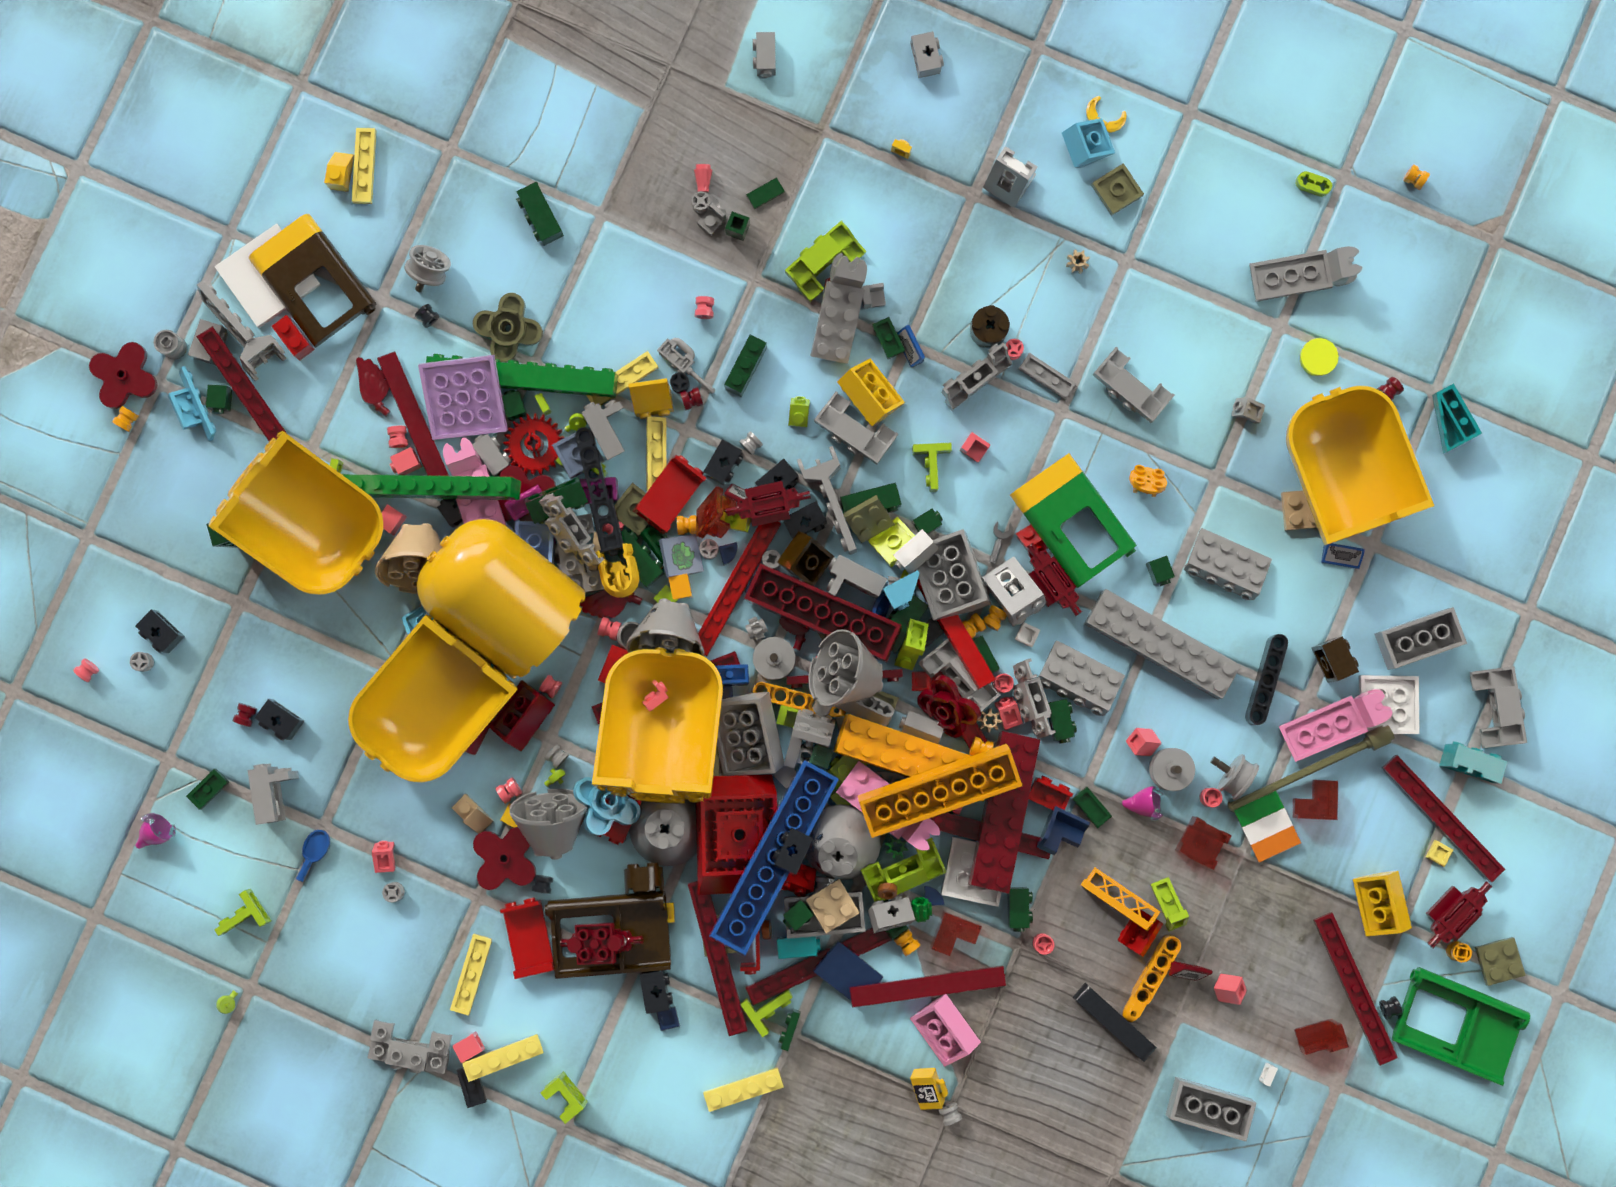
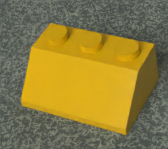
M871 358L849 369L837 381L841 389L848 395L854 406L858 408L871 426L884 420L905 403Z
M1399 871L1381 872L1353 879L1366 936L1398 934L1412 928Z

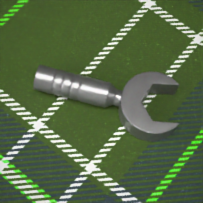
M998 522L994 525L993 533L998 539L995 541L989 559L990 563L996 564L1003 544L1002 540L1011 536L1013 532L1011 523H1009L1008 531L1004 533L998 530Z

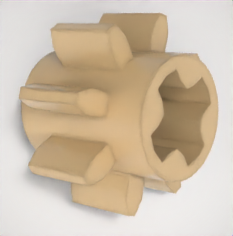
M1075 249L1073 256H1067L1070 262L1066 264V267L1072 269L1071 273L1078 271L1081 274L1083 272L1082 268L1087 269L1089 267L1086 262L1090 257L1084 255V250L1077 253ZM1077 259L1081 260L1079 265L1075 263Z
M991 708L988 710V714L982 711L983 717L978 720L982 722L980 729L986 727L988 733H990L992 727L998 730L996 724L1002 722V720L997 719L999 712L993 714ZM986 716L994 718L992 720L993 725L985 723L987 721Z

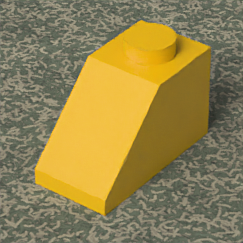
M339 152L333 154L327 164L324 181L329 189L349 191L354 161L353 154Z

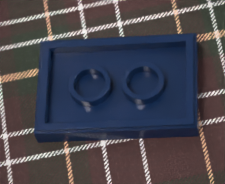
M837 940L813 970L849 1000H851L849 987L879 983L884 977L839 940Z

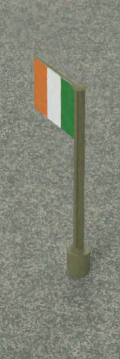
M1388 725L1377 727L1365 733L1363 741L1227 803L1228 809L1235 813L1258 862H1262L1301 843L1276 790L1366 748H1372L1375 751L1390 744L1395 737Z

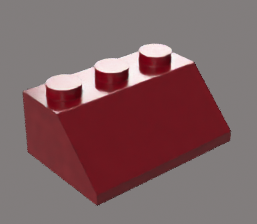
M523 680L517 685L518 690L506 702L488 726L503 741L521 752L555 706L551 700Z

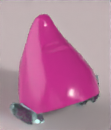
M1150 786L1134 796L1123 800L1122 805L1138 815L1151 817L1152 821H1156L1163 816L1160 813V797L1163 795V792L1159 787Z
M155 813L145 814L141 817L144 822L140 828L139 838L135 846L141 849L145 846L159 845L170 840L176 834L175 824L171 825L162 815Z

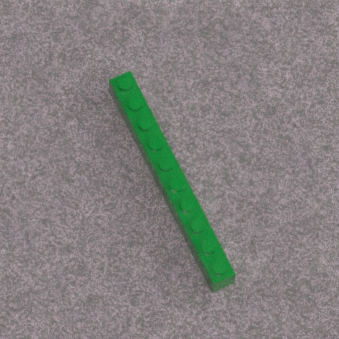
M433 354V357H426V363L463 359V357L452 355L451 358H444L442 354ZM495 359L500 388L616 398L618 375L610 368H602V371H598L588 366H584L583 369H575L576 366L564 365L563 368L557 367L556 364L552 363L539 366L536 362L519 364V361L508 360V363L500 362L501 360Z
M342 474L372 498L520 500L521 481L513 477Z

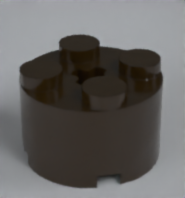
M994 305L979 309L974 314L970 324L972 340L984 348L992 347L995 344L1000 345L1009 331V318L1002 309ZM992 325L993 328L987 329L986 326Z
M647 863V867H640L639 864L627 865V869H624L625 894H629V890H633L634 893L655 892L656 888H660V891H664L663 867H659L658 863Z

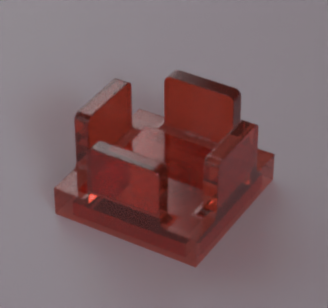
M716 486L696 509V536L702 539L706 534L722 538L731 528L730 523L720 518L723 516V512H734H726V508L736 507V501L724 496L723 488Z

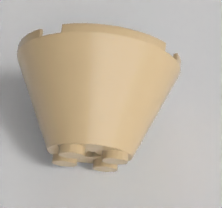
M428 523L402 525L401 530L376 564L375 574L381 583L387 587H390V585L399 587L401 592L418 594L417 581L420 571L428 561L427 557L432 551L438 552L442 548L440 545L441 540L437 532L432 529V525Z

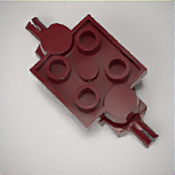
M779 481L744 489L746 498L737 500L736 507L726 508V512L734 511L726 514L727 517L739 514L741 519L750 518L752 527L790 519V509L799 507L801 500L811 499V496L803 497V495L810 494L809 491L798 493L795 488L785 490L783 482Z
M1034 543L1028 545L1027 548L1033 555L1029 562L1034 569L1028 575L1044 594L1046 607L1057 601L1062 609L1070 607L1075 617L1079 615L1082 611L1075 603L1079 599L1074 590L1076 586L1055 557L1051 558L1046 550L1039 552Z
M1486 881L1479 889L1470 887L1462 893L1455 886H1451L1425 913L1434 921L1430 927L1434 936L1427 944L1434 949L1440 941L1449 943L1452 939L1456 942L1482 915V907L1488 902L1485 894L1492 888V885Z
M614 923L575 925V933H572V937L570 939H561L560 943L563 944H560L562 948L568 947L571 953H576L577 965L617 963L616 954L630 951L632 944H643L644 940H642L643 936H632L630 930L621 931V929H615Z

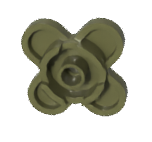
M516 293L503 295L496 312L483 310L478 312L473 319L474 330L482 336L492 338L491 355H495V359H499L503 363H508V360L515 358L519 344L535 345L543 336V329L537 321L524 318L525 301ZM507 325H511L509 332L506 331Z

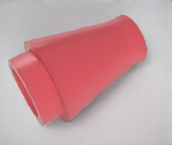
M696 164V169H694L698 192H709L713 171L709 164Z

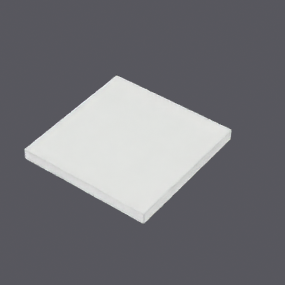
M277 223L214 266L258 328L286 310L248 258L254 250L282 230ZM312 274L295 287V291L302 299L321 286V284Z

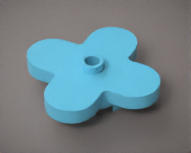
M591 777L582 778L574 785L573 794L575 799L579 803L588 806V811L584 818V826L591 835L599 836L605 834L611 828L613 821L622 825H630L639 819L641 814L640 806L634 799L628 797L627 794L626 797H620L611 794V791H608L607 788H605V791H601L592 785Z

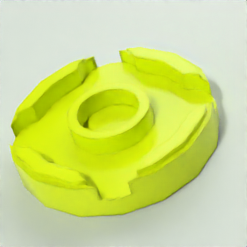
M1312 339L1300 351V364L1310 375H1327L1334 370L1338 363L1339 355L1337 348L1327 339Z

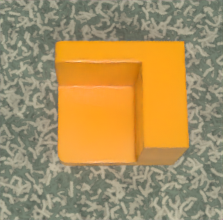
M687 573L668 577L674 600L693 597Z

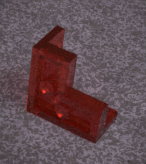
M1313 780L1312 799L1293 798V818L1338 820V781Z
M943 910L930 948L950 956L957 938L976 944L982 926Z
M1327 1019L1294 1030L1300 1051L1305 1055L1322 1050L1331 1053L1349 1047L1343 1025L1333 1019Z

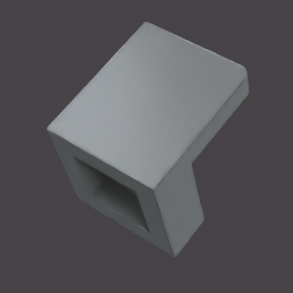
M884 283L862 286L865 289L862 299L864 309L886 305Z

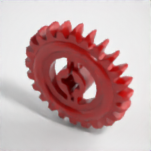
M535 413L533 419H531L530 415L527 414L526 420L519 417L520 424L513 421L514 429L508 427L511 434H504V436L509 441L503 442V444L509 446V448L503 451L510 453L508 457L511 460L513 459L511 466L518 464V467L524 468L526 474L531 470V474L534 476L538 470L539 474L542 475L543 469L550 472V465L556 468L554 461H556L558 455L552 445L565 437L559 436L563 430H556L558 423L551 425L552 418L545 421V415L543 414L538 419V415ZM535 431L543 433L548 440V449L543 456L540 455V452L544 448V443L536 435ZM527 433L529 435L525 438L524 445L528 451L533 453L534 458L527 457L521 449L522 439ZM533 438L537 442L535 444V450L531 446V444H533Z

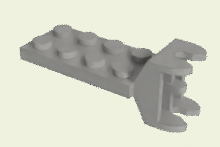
M1347 246L1336 248L1329 253L1326 250L1250 263L1249 268L1255 302L1330 289L1333 285L1343 286L1350 284L1362 270V266L1352 265L1354 257L1359 253V250L1355 247Z
M840 253L832 262L830 281H826L810 354L812 357L848 364L865 290L862 286L867 275L866 262L859 257L849 262L847 256H843Z
M204 281L197 284L201 300L244 347L240 356L241 364L254 381L259 379L256 376L255 368L262 363L266 364L268 362L267 359L274 354L282 361L286 359L283 355L285 353L271 335L253 338L255 335L248 326L244 327L241 324L242 320L235 312L231 313L227 302L223 298L219 299L216 296L217 292L212 285L209 284L207 286Z
M831 446L829 449L832 460L821 464L820 460L817 459L815 460L817 465L806 470L801 459H798L797 463L805 483L822 484L819 487L823 498H828L829 503H826L830 516H835L836 521L833 522L837 534H842L843 538L840 539L844 552L848 551L849 555L856 553L857 549L830 482L833 476L841 469L835 450Z

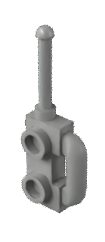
M667 338L657 350L659 355L668 360L674 369L677 368L678 372L690 374L711 394L715 393V388H712L691 368L695 363L693 361L695 357L693 349L680 338H673L671 340ZM676 346L686 353L684 357L675 350Z

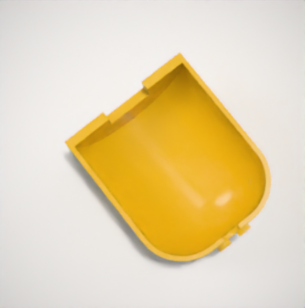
M1353 386L1343 390L1341 387L1329 391L1330 395L1324 397L1323 393L1313 396L1312 401L1304 404L1292 416L1287 426L1286 445L1324 546L1434 506L1397 408L1383 392L1369 386Z
M281 431L277 434V439L272 438L264 448L265 453H258L228 491V500L223 499L216 509V517L213 516L211 518L209 527L295 588L309 594H328L345 586L353 576H358L363 569L361 563L365 559L369 561L375 554L373 550L378 545L383 533V516L378 504L369 494L284 431Z
M478 519L461 525L449 537L446 536L441 541L440 545L442 548L438 552L432 551L427 557L428 561L420 571L417 581L419 600L425 611L432 618L507 676L515 679L518 675L521 678L530 672L533 665L538 667L568 634L570 622L575 621L580 614L581 608L579 606L580 602L585 600V590L504 524L489 519Z
M425 614L357 694L351 704L348 716L351 735L355 742L365 751L364 754L371 760L375 758L382 762L380 767L389 773L391 771L398 777L412 782H427L444 775L518 690L511 680L507 681L506 675L496 666L492 668L491 662L451 631H447L435 619L431 620L432 617Z
M657 647L655 650L642 649L630 652L613 665L605 683L592 785L601 791H605V788H607L608 791H611V794L626 797V794H629L635 800L657 803H684L685 799H689L690 802L703 801V797L707 799L711 797L723 684L717 668L710 660L702 655L686 652L683 649H674V653H666L665 648ZM655 679L658 683L662 682L668 690L666 695L669 698L649 711L643 704V701L650 692L658 691L652 683Z

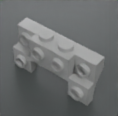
M1004 342L1001 345L995 344L988 350V356L982 361L981 359L976 361L971 366V370L968 372L963 371L955 380L951 378L943 384L944 388L941 393L945 396V403L951 411L1012 365L1008 355V347Z
M1115 347L1093 373V376L1107 387L1108 394L1112 398H1118L1123 402L1122 405L1130 412H1138L1147 421L1152 423L1175 394H1171L1161 383L1152 392L1123 368L1131 358L1125 356L1118 350V347Z
M835 391L814 422L830 432L832 435L831 439L838 444L842 442L847 445V450L851 453L863 455L875 464H878L898 436V433H895L883 423L878 431L873 433L845 414L851 401H848Z
M553 493L545 495L539 503L543 507L544 512L549 516L545 523L549 527V531L559 542L560 547L565 553L573 552L575 558L581 564L586 563L587 566L600 564L604 558H598L592 549L595 547L594 544H587L591 537L571 507H564L560 501L563 498L562 496L555 497Z
M592 514L577 516L587 533L593 534L595 530ZM558 541L557 544H554L556 556L559 555L560 563H557V566L562 572L585 590V593L604 590L599 570L587 572L586 563L581 564L575 558L573 552L565 553Z
M948 638L919 662L920 666L930 677L941 671L944 676L951 678L956 683L958 692L962 697L974 701L979 706L981 712L1000 696V693L991 683L978 690Z
M1030 658L1013 666L1014 676L1018 681V684L1013 686V690L1024 723L1031 721L1032 730L1036 738L1040 739L1052 735L1056 731H1051L1047 718L1052 713L1040 677L1036 678V674L1032 675L1029 662L1032 661Z
M1510 666L1469 672L1472 691L1488 689L1494 727L1479 729L1482 748L1527 743L1523 720L1525 719V712L1521 708L1520 700L1522 699L1520 689H1518L1515 667Z
M374 1020L368 1059L383 1061L393 1069L409 1068V1071L413 1073H421V1071L425 1070L441 1074L446 1073L452 1035L433 1031L429 1044L396 1037L392 1038L395 1023Z

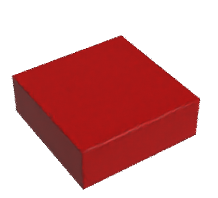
M925 671L912 672V691L932 690V677Z

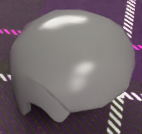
M626 622L619 627L617 642L622 648L627 650V641L639 626V623Z

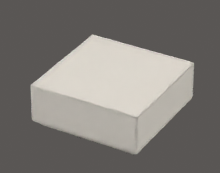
M1023 622L1015 640L1033 647L1040 629Z
M1266 1063L1259 1081L1270 1087L1278 1068Z

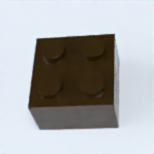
M798 531L777 563L798 580L815 586L835 556L812 537Z
M1343 636L1332 638L1311 648L1327 683L1340 681L1359 672L1357 668L1359 667L1358 661L1354 656L1352 657L1349 651L1351 649L1350 644Z

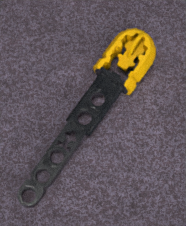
M581 427L576 431L575 438L578 449H580L579 454L592 502L589 505L601 550L595 553L598 558H604L598 565L601 582L604 589L610 595L616 598L627 597L634 593L639 584V571L636 559L632 556L633 547L632 544H624L613 498L610 499L599 453L594 447L596 445L594 434L590 429ZM583 431H587L590 434V438L586 442L580 440V434ZM587 450L594 451L593 459H585L584 454ZM593 468L599 471V476L595 479L589 476V471ZM602 481V483H598L599 488L603 490L600 497L594 494L597 488L595 484L591 486V482ZM602 505H606L609 510L605 516H600L598 513V509ZM606 524L613 526V532L609 535L603 532V527ZM624 550L623 556L628 567L626 568V566L622 565L621 561L613 562L610 572L614 573V578L613 575L609 574L608 561L605 559V554L610 553V556L619 555L618 551Z

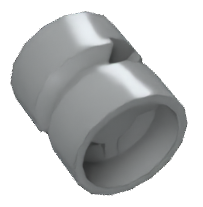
M161 330L154 337L155 349L169 359H179L186 353L187 345L185 340L173 331Z

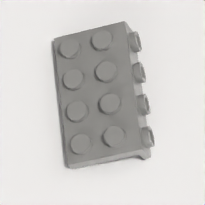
M1201 528L1184 570L1189 575L1200 577L1209 584L1218 585L1227 592L1236 593L1245 600H1254L1260 594L1272 559Z
M1056 640L1038 677H1040L1043 688L1051 689L1060 697L1073 700L1076 705L1090 709L1095 715L1104 716L1109 712L1125 675Z

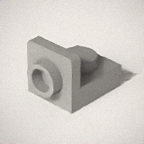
M713 203L709 206L710 209L697 222L711 237L726 222V211L721 206H715Z
M1249 397L1236 398L1231 416L1243 417L1253 423H1260L1265 405Z

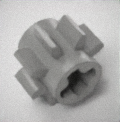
M757 617L749 619V624L745 627L750 639L755 637L758 641L765 638L764 633L768 632L763 618L760 620Z

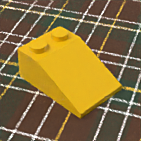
M667 378L628 384L636 417L646 419L651 417V415L668 416L670 412H674L671 389Z

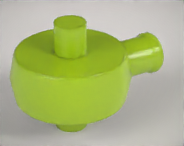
M575 413L571 415L569 425L565 426V430L567 432L572 429L577 431L579 428L585 427L587 421L583 414Z
M552 768L550 770L552 775L548 777L544 784L546 787L557 781L559 784H562L564 782L562 777L566 775L565 771L562 768L557 771Z
M233 990L230 995L221 996L216 1002L217 1010L222 1014L231 1013L235 1008L234 998L238 993Z

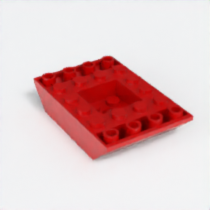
M772 774L713 776L711 797L709 799L703 797V801L696 802L698 895L730 894L733 892L777 810V792ZM738 829L744 832V837L741 840H736L734 837V833Z

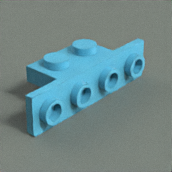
M183 366L180 368L179 375L185 389L171 392L168 394V397L182 429L185 430L202 425L208 440L212 441L216 428L207 417L209 415L208 410L200 401L201 395L198 388H195L192 383L193 376L191 372L187 371L186 367Z

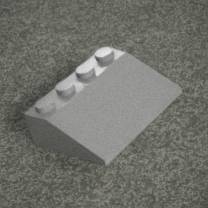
M964 529L933 540L939 550L916 569L920 573L919 579L933 620L975 611L991 605L970 541Z
M769 692L750 693L722 699L717 747L724 776L776 773L784 766Z

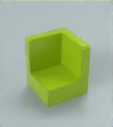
M781 705L776 724L793 728L799 709Z

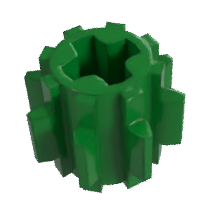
M890 836V843L885 842V845L889 846L886 853L892 852L893 859L896 857V854L903 858V850H909L904 847L907 841H901L900 838L894 839ZM895 841L898 844L901 843L900 851L898 852L891 849Z
M924 897L912 899L910 904L915 921L920 923L929 920L930 916H932L931 902Z

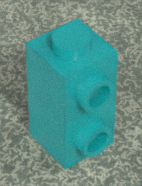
M816 936L788 939L787 937H777L778 959L817 956V951L821 950L820 939H816Z

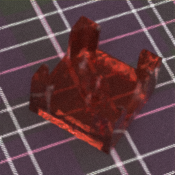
M1192 816L1175 851L1214 870L1218 863L1216 858L1223 844H1228L1232 835L1207 824L1199 817Z

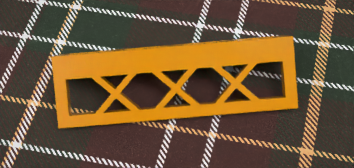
M1096 867L1081 884L1083 888L1146 931H1149L1161 913ZM1096 873L1103 877V886H1095L1091 883ZM1107 887H1118L1121 896L1111 897ZM1122 891H1124V892L1127 893L1128 895L1123 896ZM1124 898H1134L1137 908H1127ZM1149 908L1154 912L1149 922L1141 917L1140 910Z

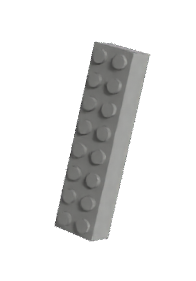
M1107 589L1101 592L1084 622L1086 626L1216 699L1224 698L1241 667L1235 661Z

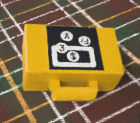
M936 1068L914 1069L910 1080L920 1110L942 1109L945 1097L948 1095L944 1079H939Z

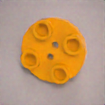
M1136 465L1129 476V481L1134 488L1133 493H1137L1139 490L1146 494H1152V497L1162 493L1167 485L1164 471Z

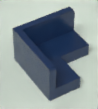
M1055 806L1048 815L1037 848L1055 855L1061 840L1078 848L1085 831L1090 826V822Z

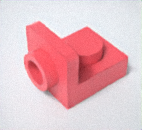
M655 679L652 683L658 691L650 692L643 701V704L649 711L669 698L666 695L668 690L662 682L658 683Z
M1004 697L995 702V707L999 712L1005 730L1023 724L1018 705L1013 697Z
M380 841L374 844L372 858L375 873L395 871L394 842Z

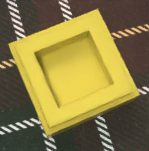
M1434 840L1426 858L1445 867L1453 849Z

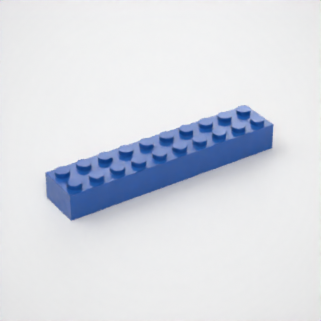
M806 760L801 763L709 935L710 938L743 956L747 954L789 874L773 866L774 860H772L776 849H781L783 842L780 840L784 831H789V829L793 828L809 836L839 780L838 778ZM793 846L786 849L789 851V856H791L792 854H796V852L793 851Z

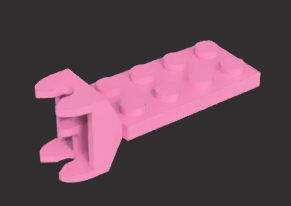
M467 438L461 439V450L458 453L454 451L451 445L445 444L443 456L452 476L490 477L487 466L483 464L482 459ZM456 499L464 524L473 520L489 519L507 526L498 500Z
M1373 689L1355 698L1351 695L1280 725V731L1295 762L1368 732L1367 728L1386 722L1392 716L1391 707L1383 706L1381 703L1385 697L1383 691Z
M858 761L836 793L862 812L857 795L889 785V783ZM929 818L889 833L897 839L902 837L915 848L925 851L930 849L926 839H929L930 834L939 836L940 829Z

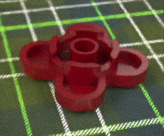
M129 342L121 347L117 357L106 353H98L91 358L89 362L90 372L95 377L104 381L99 392V398L106 407L118 409L126 403L129 395L134 394L141 398H148L156 392L158 386L156 378L143 370L147 360V351L142 345L136 342Z
M508 466L500 474V477H513L520 480V494L536 485H539L542 491L557 486L554 479L547 475H539L529 480L524 470L518 466ZM498 500L505 522L513 520L504 505L509 500ZM530 513L519 518L520 521L533 522Z
M944 675L938 676L932 682V690L925 689L917 697L919 707L930 718L933 716L939 722L937 725L944 728V733L953 738H958L965 732V724L973 725L981 717L979 706L970 699L960 697L956 683Z
M518 827L510 829L504 838L499 837L492 831H483L476 835L473 841L474 851L485 861L477 873V881L482 888L486 890L496 889L506 878L520 886L527 885L534 880L536 867L533 862L525 857V853L530 848V845ZM502 855L507 856L506 862L501 861Z

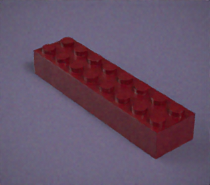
M761 563L744 597L747 602L826 637L836 630L844 629L851 631L861 640L874 658L887 663L902 630L901 624Z
M1001 731L999 732L996 747L1004 744L1008 745L1022 786L985 799L968 885L1009 893L1040 739Z

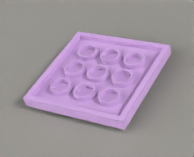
M495 355L421 363L418 365L432 440L506 432L508 430Z

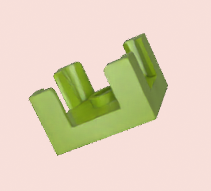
M563 1071L549 1082L540 1093L545 1100H548L557 1091H560L562 1097L569 1103L560 1115V1119L566 1124L584 1109L588 1101Z

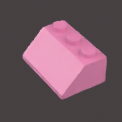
M947 994L935 999L910 1018L944 1067L969 1055L981 1043Z

